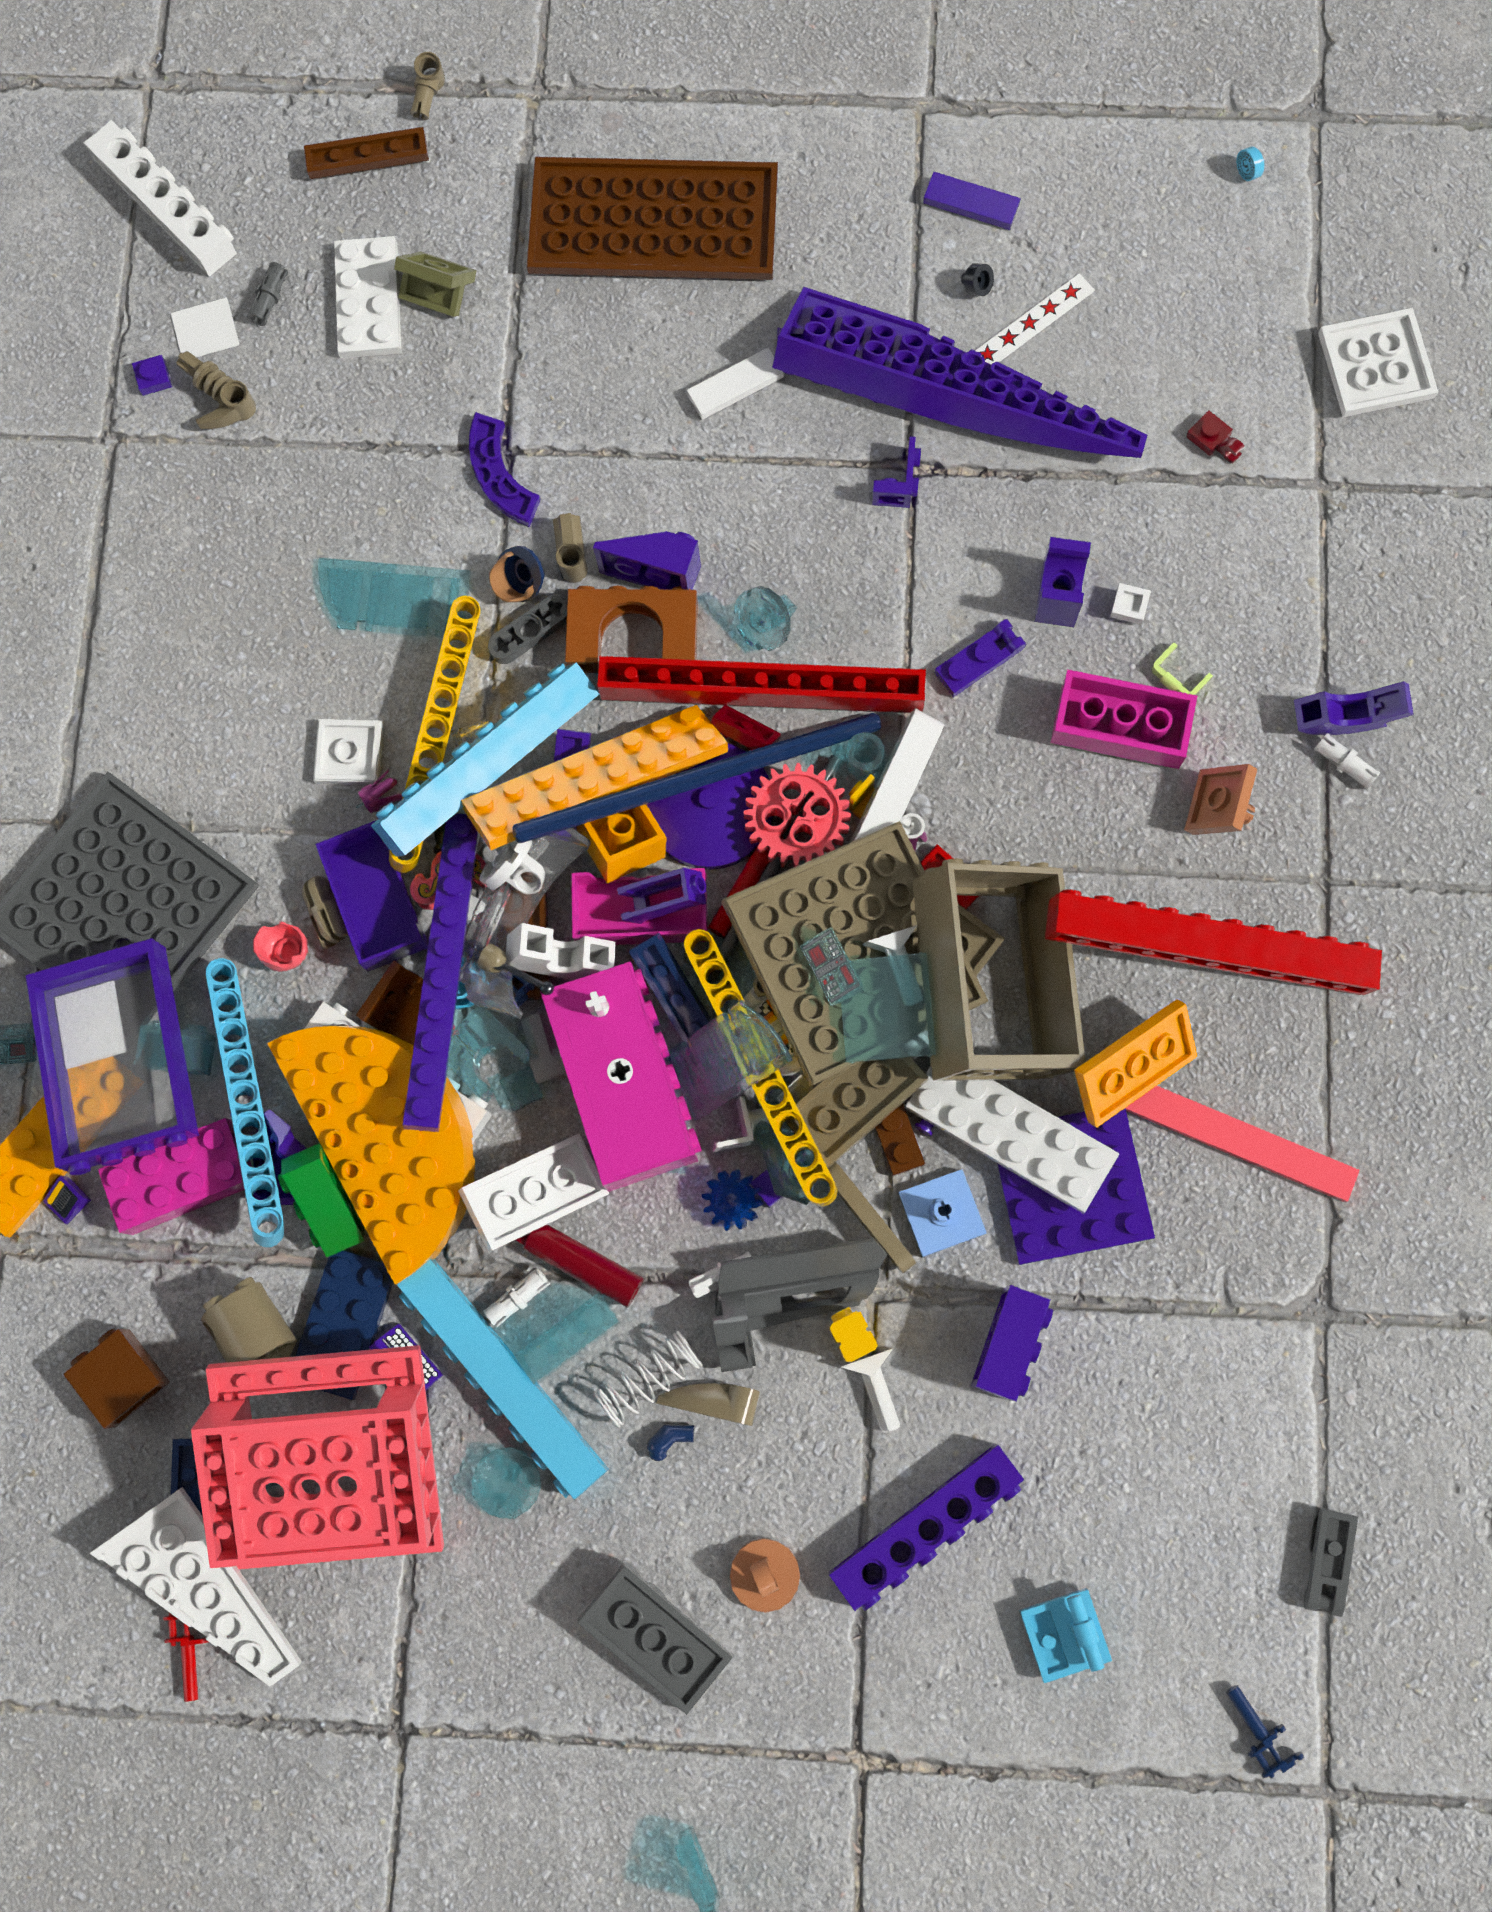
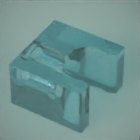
M480 1003L453 1030L448 1067L482 1100L488 1102L495 1094L492 1088L483 1082L480 1076L479 1069L485 1055L498 1049L508 1050L518 1061L526 1063L531 1053Z

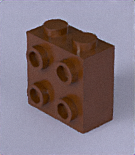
M113 1328L98 1339L99 1345L91 1352L84 1351L70 1362L72 1367L63 1374L104 1429L116 1428L170 1383L130 1329L116 1330Z

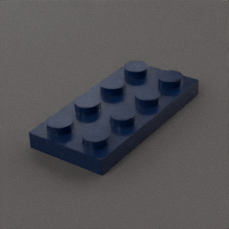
M341 1251L328 1257L295 1356L371 1350L369 1346L374 1343L393 1285V1280L383 1262L347 1251ZM359 1386L322 1389L321 1391L355 1400Z

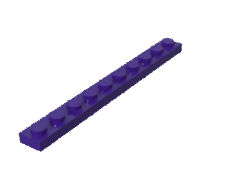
M462 813L454 814L446 821L403 1119V1128L407 1130L439 1132L479 839L478 831L468 816Z

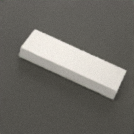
M766 348L687 389V396L703 420L778 381L784 375L783 371L772 368L774 356L770 349Z

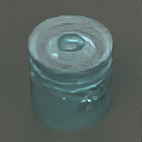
M869 732L854 735L846 746V768L849 774L855 779L865 781L870 774L877 778L884 768L885 751L882 740Z

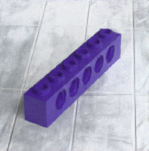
M998 1444L992 1445L829 1571L830 1578L854 1611L860 1607L864 1611L868 1610L881 1599L878 1594L888 1585L894 1589L902 1584L909 1577L906 1571L917 1563L920 1567H923L938 1555L935 1549L946 1541L948 1545H951L966 1533L963 1527L973 1519L977 1524L993 1513L994 1510L991 1506L1001 1498L1004 1502H1007L1022 1490L1019 1484L1024 1481V1478ZM981 1476H989L993 1481V1490L986 1496H980L975 1491V1482ZM955 1497L962 1498L966 1505L965 1512L959 1517H951L947 1513V1504ZM926 1519H932L938 1525L937 1534L930 1539L922 1538L918 1532L920 1523ZM897 1541H904L910 1547V1553L904 1560H895L890 1555L891 1546ZM868 1563H876L882 1568L881 1577L875 1582H868L862 1577V1569Z

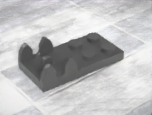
M625 1561L586 1610L577 1618L579 1625L686 1715L733 1658L729 1651L669 1602L657 1586L652 1583L648 1584L641 1578L637 1570Z

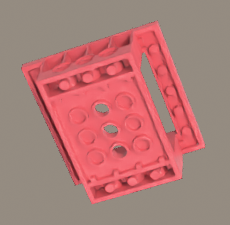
M420 1345L215 1363L207 1366L206 1376L210 1404L192 1427L191 1435L210 1568L237 1566L238 1569L443 1551L444 1539ZM386 1384L387 1386L377 1408L252 1419L249 1396ZM343 1476L351 1477L355 1480L357 1488L353 1491H345L339 1486L338 1479ZM308 1479L314 1480L319 1484L321 1491L317 1494H309L304 1491L302 1482ZM268 1483L279 1484L284 1490V1495L281 1497L270 1496L266 1491V1485Z

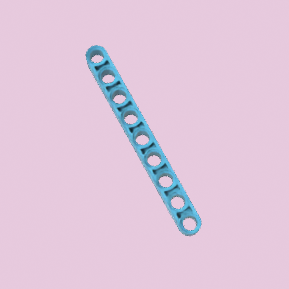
M218 958L208 964L206 980L252 1236L258 1245L273 1247L284 1236L283 1214L235 965L230 960ZM225 975L229 977V979L224 982H218L214 980L217 976ZM224 1005H232L235 1007V1009H233L230 1012H223L220 1010V1008ZM229 1035H238L241 1037V1039H239L236 1042H228L225 1040V1038ZM235 1065H243L247 1068L241 1073H234L230 1070ZM243 1095L253 1098L247 1104L236 1102V1099ZM249 1126L256 1127L259 1130L252 1136L241 1133L244 1128ZM253 1158H261L265 1161L258 1168H252L247 1165V1162ZM258 1190H267L271 1193L265 1200H257L253 1197V1194ZM265 1222H272L277 1225V1228L270 1233H264L258 1229Z

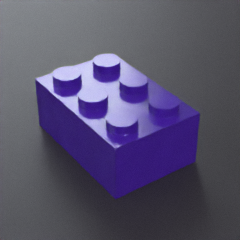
M1013 1285L1003 1288L970 1385L971 1387L1009 1401L1017 1402L1018 1396H1025L1031 1377L1026 1375L1029 1363H1036L1042 1347V1343L1037 1341L1040 1330L1048 1328L1053 1315V1309L1048 1308L1051 1299Z

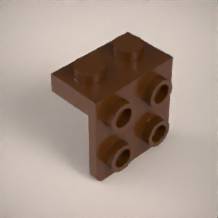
M394 960L356 1016L372 1027L394 1035L414 1046L423 978Z

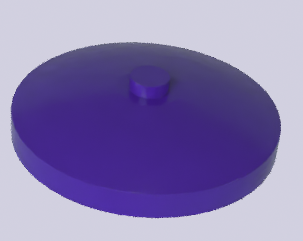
M728 744L727 753L681 772L736 756L746 751ZM762 767L646 804L667 837L666 854L681 864L692 868H705V870L730 867L751 856L760 842L751 844L749 837L754 832L745 831V824L751 821L744 819V811L751 809L746 806L745 800L750 797L755 798L751 794L752 786L762 788L759 783L760 776L770 780L764 768ZM774 816L769 817L766 823L772 826Z

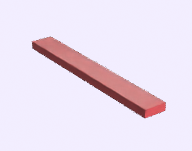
M1155 1086L1126 1107V1111L1342 1202H1348L1360 1171L1159 1086Z

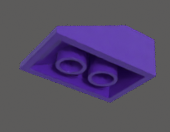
M665 531L595 542L593 546L600 574L640 586H654L659 590H672V588L681 586L684 590H689V588L693 590L701 568L698 540H695L693 536L685 532H677L675 534Z

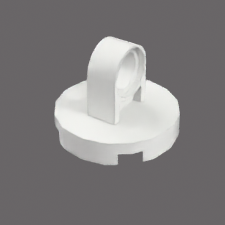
M515 840L495 850L498 852V855L493 863L490 861L486 863L479 880L491 890L498 888L507 881L524 894H535L542 888L545 870L527 854L532 845V840L525 843H518ZM530 872L537 877L538 881L533 883L526 882L520 874Z

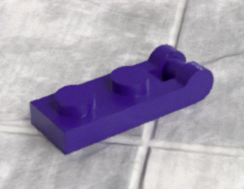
M1008 619L1001 621L991 631L935 668L934 673L953 698L1026 647L1027 644L1021 636L1017 637L1012 631L1013 626ZM1001 638L1007 644L1002 650L995 644Z

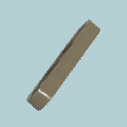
M835 1162L829 1168V1171L836 1183L837 1194L869 1234L887 1252V1256L898 1270L904 1274L916 1264V1261L843 1169Z

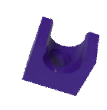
M1050 537L1042 566L1034 622L1074 628L1083 604L1084 593H1082V585L1091 542ZM1062 585L1067 590L1054 589L1053 586Z

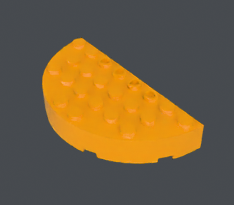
M347 1025L302 1029L268 1042L267 1044L389 1275L395 1285L415 1273L430 1259H435L441 1253V1250L445 1247L451 1236H454L467 1209L458 1190L474 1182L475 1158H473L471 1139L473 1134L467 1112L457 1091L446 1077L439 1132L407 1130L403 1128V1119L414 1049L413 1045L380 1030Z

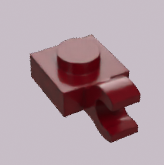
M1210 410L1188 430L1186 438L1207 455L1211 456L1217 450L1232 464L1242 455L1240 451L1245 447L1240 440L1230 437L1233 429Z

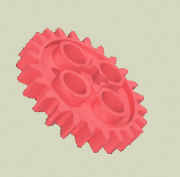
M797 763L795 771L790 772L788 766L783 764L782 774L779 775L772 768L770 769V780L763 776L759 777V783L762 788L751 787V794L755 798L750 797L745 800L746 806L751 808L744 811V819L751 820L745 824V831L754 832L749 837L750 843L760 842L757 848L759 854L767 850L769 851V862H772L778 856L781 858V867H784L788 860H792L795 868L799 866V862L802 860L806 863L814 857L817 858L824 855V852L829 853L835 850L833 843L840 846L843 845L844 838L840 834H848L849 826L843 822H848L851 819V813L844 811L849 808L850 802L849 800H840L844 796V788L834 790L837 782L836 778L825 781L826 770H822L818 775H815L813 765H810L807 771L804 772L801 769L800 763ZM793 789L798 791L800 796L796 799H788L783 793ZM812 792L814 795L806 802L803 808V817L798 816L787 838L781 839L780 837L791 825L792 815L798 814L807 794ZM821 805L828 809V813L818 816L811 809ZM771 816H778L783 822L778 826H771L766 823V820ZM805 832L811 836V839L806 843H801L795 840L794 836L797 833Z

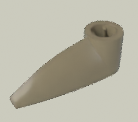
M693 1384L660 1394L656 1404L752 1426L760 1391L732 1384Z

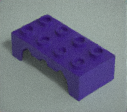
M375 821L315 844L358 962L367 972L428 948V942L402 873L391 867L389 862L390 849L371 826Z

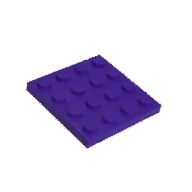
M1126 1108L1097 1128L1088 1123L1085 1111L1058 1117L1119 1153L1117 1160L1084 1214L997 1163L1019 1265L1155 1239Z

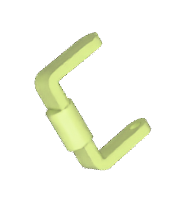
M1172 643L1154 662L1152 673L1160 679L1159 682L1167 689L1196 695L1211 680L1213 675L1208 673L1189 692L1172 674L1160 667L1165 659L1177 648L1178 645Z

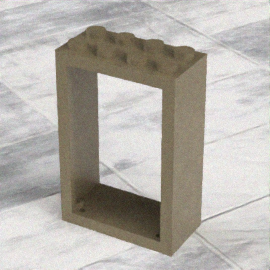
M955 858L944 860L942 866L927 869L924 875L912 880L933 1081L1050 1079L1074 1072L1076 1068L1085 1063L1072 944L1045 939L1049 899L1065 890L1063 868L1049 867V864L1044 862L1021 866L1019 861L992 865L991 860H979L971 864H965L962 859ZM957 895L1016 897L1033 1055H974Z

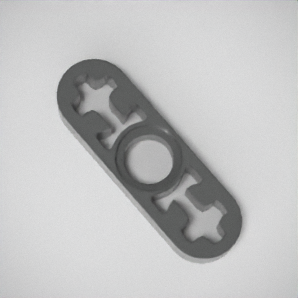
M558 595L548 596L493 634L488 641V649L492 658L500 664L511 663L566 625L567 601ZM554 606L556 609H560L561 615L556 617V615L550 613L549 609ZM541 614L543 620H546V627H543L542 621L538 617V615ZM529 622L535 623L538 626V631L534 636L526 637L521 634V628L524 624ZM512 633H516L518 640L521 642L520 645H517L516 640L511 635ZM502 642L504 645H508L509 651L507 653H504L502 650L499 651L497 645Z

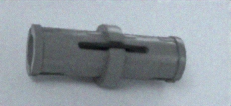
M277 262L269 264L264 280L261 284H258L255 290L256 297L247 314V318L259 326L266 325L272 307L279 302L281 297L279 292L288 275V270Z

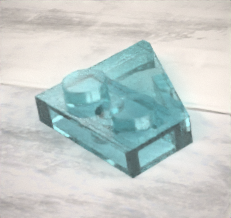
M761 1120L756 1125L755 1132L775 1194L807 1205L810 1200L804 1194L771 1124ZM781 1128L782 1134L785 1136L795 1134L793 1131ZM802 1150L797 1155V1165L800 1167L810 1166L814 1161V1155L810 1150Z

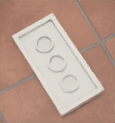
M395 236L334 241L337 348L340 358L401 354L400 302L398 298L399 275L398 271L394 270L395 260L398 256Z
M580 1134L574 1135L458 1190L488 1253L609 1194L608 1190L602 1185L598 1170Z

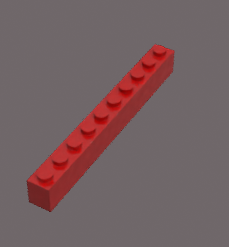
M599 656L597 688L601 700L911 713L915 708L923 712L926 669Z
M1071 889L1062 890L1049 899L1045 933L1046 940L1363 996L1380 989L1382 950L1369 948V944L1365 942L1345 944L1338 942V938L1332 936L1312 938L1307 937L1306 932L1299 930H1289L1284 933L1275 931V927L1271 925L1260 924L1251 927L1243 925V921L1238 919L1212 920L1211 916L1205 913L1179 914V910L1172 907H1161L1158 910L1146 908L1147 904L1143 902L1129 901L1126 904L1114 902L1113 897L1105 895L1090 898L1081 896L1082 893L1080 891Z

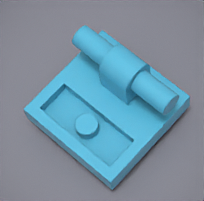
M1087 1588L1019 1610L1044 1683L1089 1668L1091 1672L1105 1668V1663L1112 1661Z

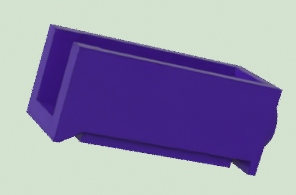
M684 867L617 888L618 895L631 897L634 902L635 911L622 913V920L638 924L700 904H706V883L702 877V872ZM682 886L683 897L650 906L649 896Z

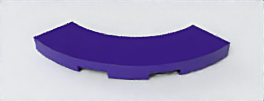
M475 412L469 432V451L472 469L477 482L489 501L499 511L512 520L530 527L541 501L540 495L521 486L508 473L504 465L501 451L502 436L505 429L504 421Z

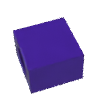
M775 1164L750 1182L751 1186L769 1208L793 1190L791 1184Z

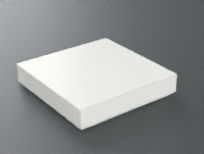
M318 719L313 775L315 784H373L380 777L384 723L379 720Z

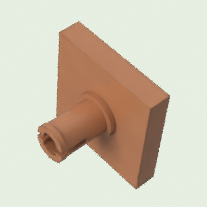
M1250 764L1200 769L1184 830L1192 835L1242 831L1243 824H1248L1254 817L1250 813H1255V807L1249 804L1257 768Z

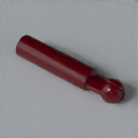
M550 1225L541 1227L515 1240L523 1245V1250L627 1308L633 1302L644 1281V1278Z

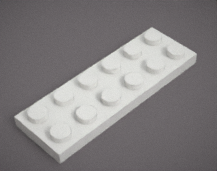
M930 1066L926 1073L929 1080L914 1092L906 1105L907 1110L1082 1214L1086 1212L1117 1160L1118 1152L994 1080L933 1081Z

